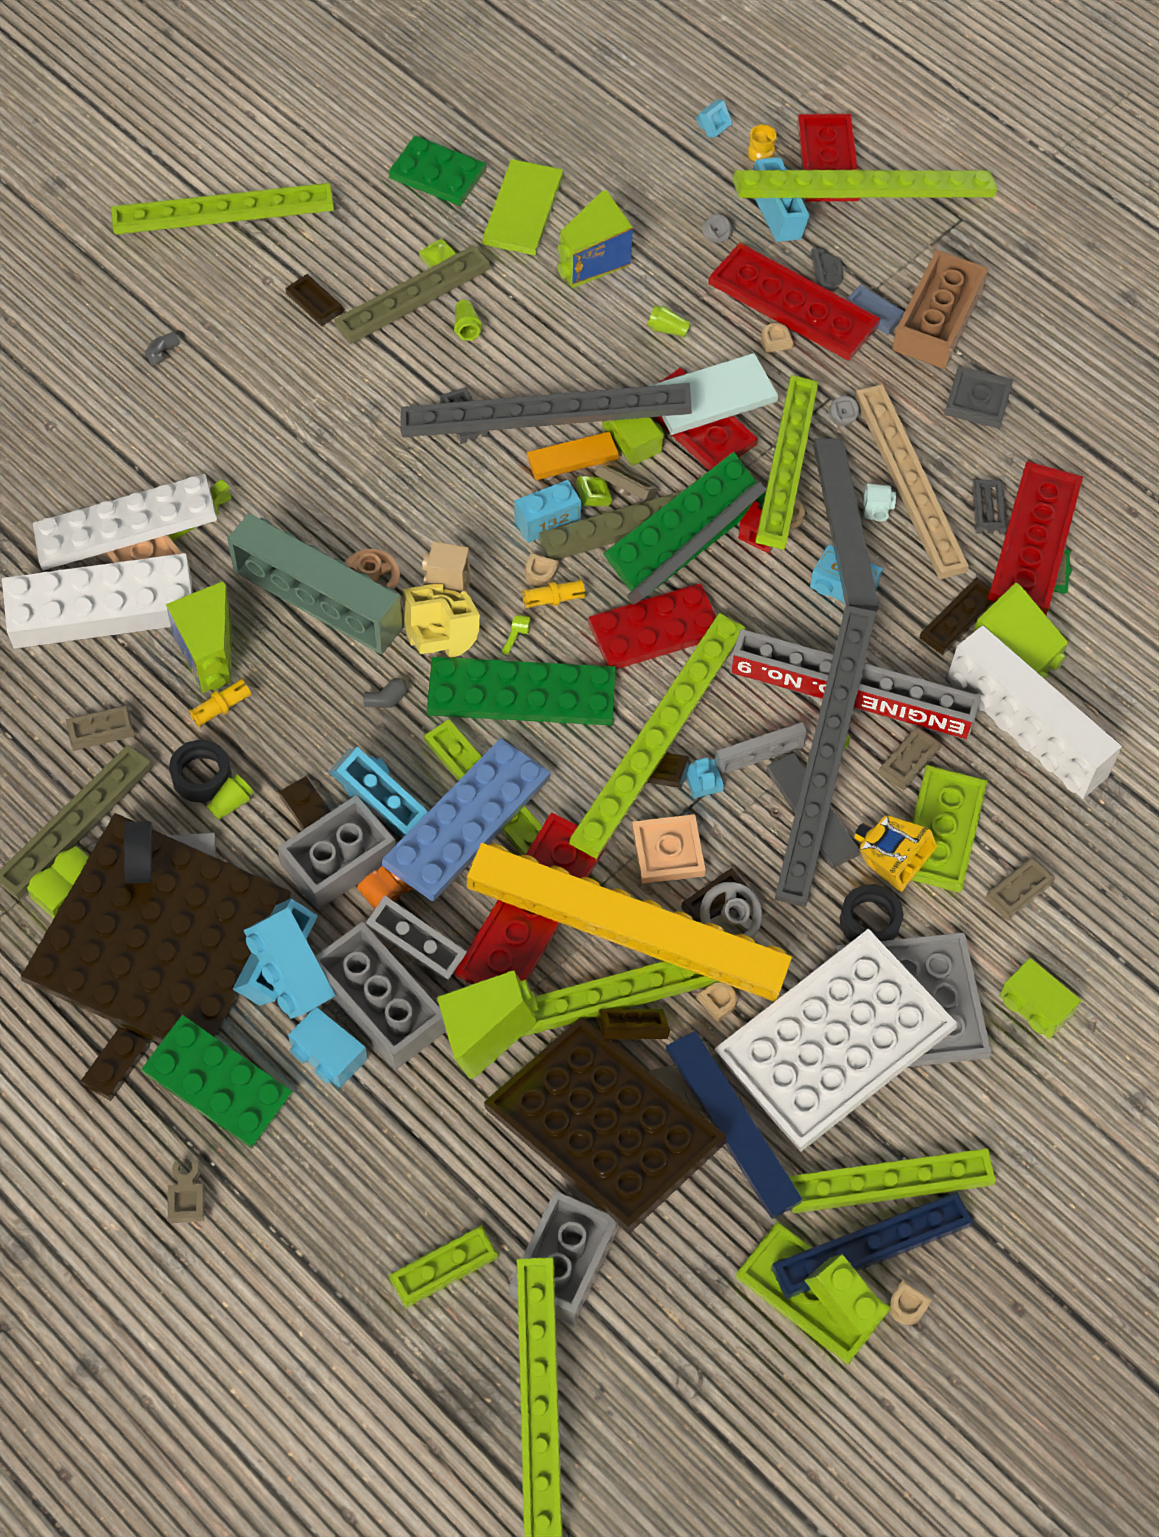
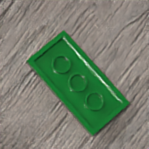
M183 1015L141 1068L143 1074L251 1149L254 1148L293 1094V1091Z

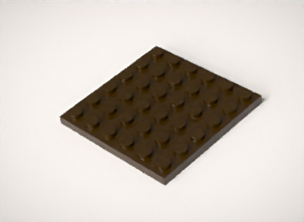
M114 813L24 969L21 981L158 1043L163 1041L182 1015L217 1038L239 996V993L233 990V987L251 954L243 930L270 916L277 904L289 900L291 891L153 829L152 883H125L124 825L125 822L133 820Z

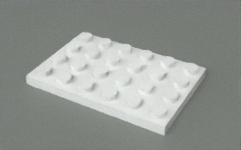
M867 929L727 1038L714 1051L798 1150L802 1152L955 1030L957 1022L880 940Z

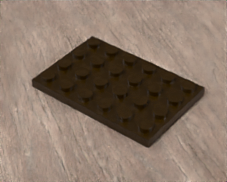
M581 1017L484 1101L485 1109L601 1210L607 1213L629 1234L727 1143V1136L610 1040L603 1039L602 1034Z

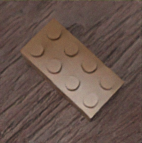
M936 250L897 326L892 350L945 369L982 294L989 268Z

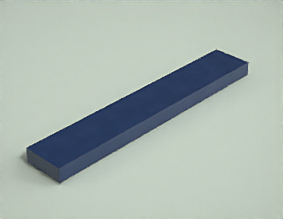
M696 1030L666 1046L667 1053L711 1123L727 1136V1143L725 1144L771 1219L800 1205L803 1200Z
M955 1192L773 1263L771 1270L785 1298L789 1299L811 1290L804 1280L831 1257L843 1254L857 1272L971 1227L973 1220L958 1193Z

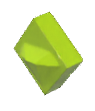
M442 238L419 251L420 258L429 268L456 254Z
M579 476L575 481L583 506L608 507L613 501L605 479L601 477Z

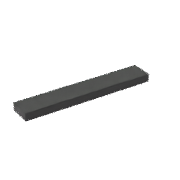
M757 482L746 489L627 594L630 602L634 605L644 599L767 490L762 483Z

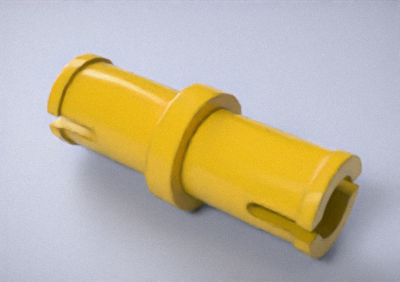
M581 579L561 584L550 582L545 587L522 590V595H525L522 596L526 609L547 604L558 606L563 601L585 598V593H582L585 592V588Z
M239 679L219 693L217 691L213 692L210 699L192 710L190 709L188 713L191 719L195 721V725L200 728L201 725L219 714H227L229 708L250 697L252 694L248 686H244L245 682Z

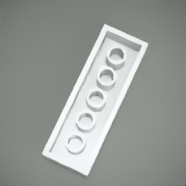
M186 553L2 578L7 634L14 649L171 627L166 604L193 593L190 567Z
M983 625L957 645L947 677L951 685L955 689L980 695L978 710L984 711L1001 730L1007 731L1017 740L1023 750L1030 752L1041 762L1047 771L1053 772L1059 777L1068 790L1077 793L1084 799L1108 778L1122 748L1119 743Z

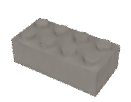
M363 921L315 956L336 995L332 998L333 1001L395 1071L446 1032L440 1007Z

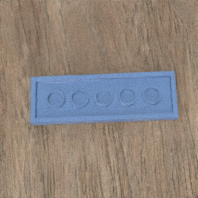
M500 738L382 859V866L434 902L474 860L481 842L488 845L550 779L551 772Z

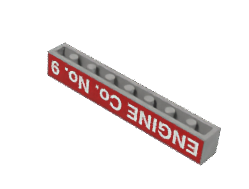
M741 629L732 653L730 673L823 699L833 654ZM864 663L854 708L968 740L981 696Z

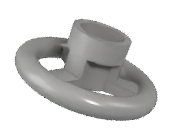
M723 882L715 885L705 894L700 906V920L702 924L714 923L721 926L724 923L739 925L747 930L743 935L753 938L761 926L762 909L758 898L748 887L736 882ZM725 892V904L721 914L710 919L709 912L712 901L719 894ZM736 893L744 896L749 902L752 909V920L748 919L750 915L749 905L743 899L736 898ZM730 908L736 911V918L731 917L729 913Z

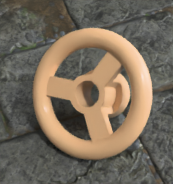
M377 549L360 550L349 556L344 562L350 569L358 573L367 574L374 582L378 580L379 576L391 572V578L385 586L393 590L399 582V566L396 560L384 551Z

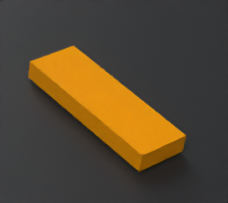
M610 431L527 452V460L535 481L616 461L619 457Z

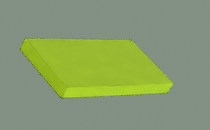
M511 159L482 238L483 245L536 256L563 178V169Z
M926 765L912 823L930 829L937 848L912 878V881L961 893L988 780Z
M777 1221L738 1270L735 1278L849 1365L888 1314L891 1307L877 1297L888 1312L862 1335L848 1337L812 1290L786 1299L771 1270L772 1264L809 1250L812 1247Z

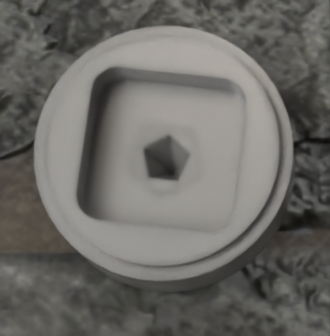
M714 214L704 221L702 227L703 234L709 242L720 243L730 236L731 224L724 215Z
M839 396L829 406V417L839 426L850 425L859 414L857 402L849 396Z

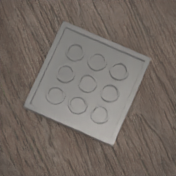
M965 932L880 941L957 1022L955 1030L908 1067L990 1058L991 1049ZM847 945L836 946L835 954Z

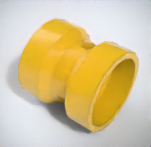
M762 124L751 129L748 157L755 162L757 159L774 157V145L777 134L772 127Z

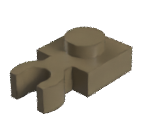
M192 1161V1170L189 1174L185 1175L180 1173L179 1162H174L172 1172L178 1185L168 1186L169 1224L204 1221L203 1183L194 1184L200 1176V1168L197 1161Z

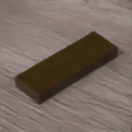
M976 577L920 633L919 638L941 655H944L977 622V619L995 603L994 601L987 600L991 587Z

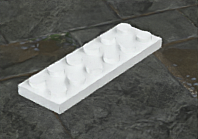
M202 474L55 517L45 518L34 522L33 529L39 564L42 570H47L217 521V516L206 474Z

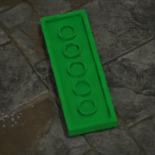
M733 452L610 547L603 555L631 591L739 495L757 482ZM765 493L755 500L760 503L759 506L764 502ZM751 503L745 510H743L736 518H734L728 525H726L719 533H717L711 540H709L702 548H700L693 556H691L685 563H683L661 584H663L666 580H668L676 572L682 569L685 565H687L690 561H692L695 557H697L700 553H702L705 549H707L725 533H727L734 526H736L742 520V518L744 517V515L753 503Z
M432 657L427 716L612 726L615 667Z

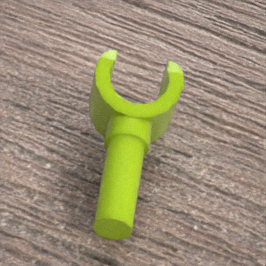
M514 616L510 636L502 649V653L509 654L518 637V633L529 634L530 617Z

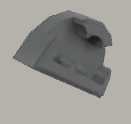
M811 248L810 255L817 284L834 292L839 288L843 279V265L840 259L825 253L824 249Z

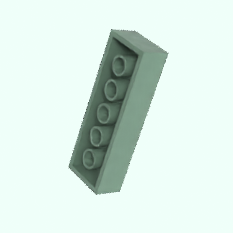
M248 513L227 538L234 573L382 655L402 631L400 595L388 586L383 587L365 573H358L350 569L339 559L330 558L323 554L316 546L307 545L299 541L292 533L279 530L265 518H258Z

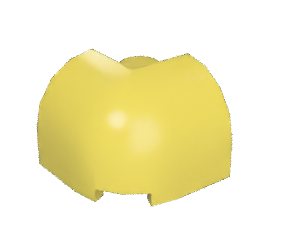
M431 584L403 589V616L407 636L411 646L416 645L420 654L445 650L448 657L453 658L471 648L478 636L480 614L471 597L465 591L458 593L453 590L444 589V584Z

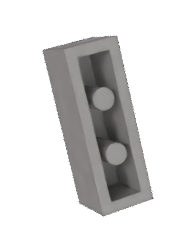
M386 896L383 897L365 924L370 930L446 982L467 953V951Z

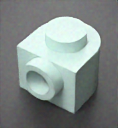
M866 484L863 498V519L887 520L889 509L894 510L896 502V492H891V486Z

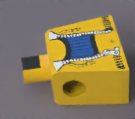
M889 815L883 817L875 828L862 823L855 832V839L862 843L859 850L865 863L900 892L905 889L937 848L930 829Z

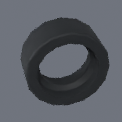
M210 740L186 742L174 752L170 759L169 771L174 789L182 798L191 802L204 803L211 801L229 777L231 778L232 775L227 753L220 745ZM196 759H211L218 764V774L206 783L191 784L185 781L181 774L185 765Z
M151 821L125 822V883H152Z
M876 884L861 885L853 889L845 897L839 917L841 930L845 937L852 942L866 931L855 923L852 913L857 905L872 902L885 908L891 919L886 929L872 931V933L880 941L894 940L898 936L904 916L902 904L896 894L888 888Z

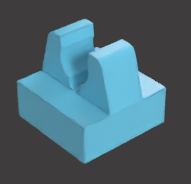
M715 100L696 116L699 127L705 130L707 137L715 138L732 125L724 100Z
M708 757L698 759L689 766L686 781L693 799L723 791L724 784L714 759L708 760Z

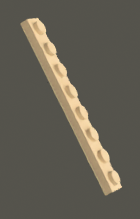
M881 384L856 390L855 399L939 580L967 573L969 565L884 385Z

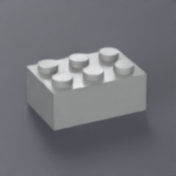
M355 795L278 846L277 849L281 866L314 907L320 910L360 883L370 873L378 870L382 866V859L395 846V839L362 800Z
M554 1191L522 1259L554 1258L556 1318L575 1325L617 1234L618 1223L607 1213L558 1191ZM516 1269L510 1282V1297L518 1300Z

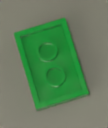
M414 135L389 169V178L461 206L486 171V163Z

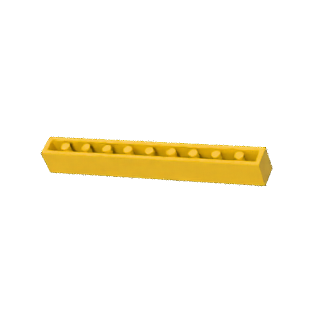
M481 842L467 875V889L773 1002L777 1000L792 956L787 955L779 947L771 945L767 947L755 943L754 939L747 935H732L724 932L723 928L717 924H702L694 921L690 915L684 912L675 911L672 913L661 909L662 907L654 901L643 900L642 902L631 898V895L624 890L617 888L610 890L600 886L594 879L588 877L580 879L569 875V872L561 867L551 866L550 868L539 864L531 856L514 855L499 844L491 843L487 845Z

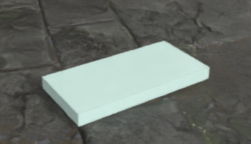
M755 353L650 385L690 383L692 414L662 416L671 435L777 402L778 394Z

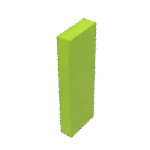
M481 1225L391 1273L389 1280L406 1309L498 1259V1254Z

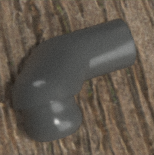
M173 331L152 340L145 350V357H148L151 365L154 366L164 361L162 351L180 344L176 333Z
M398 677L393 678L381 692H365L364 707H394L406 693L407 687L404 680Z

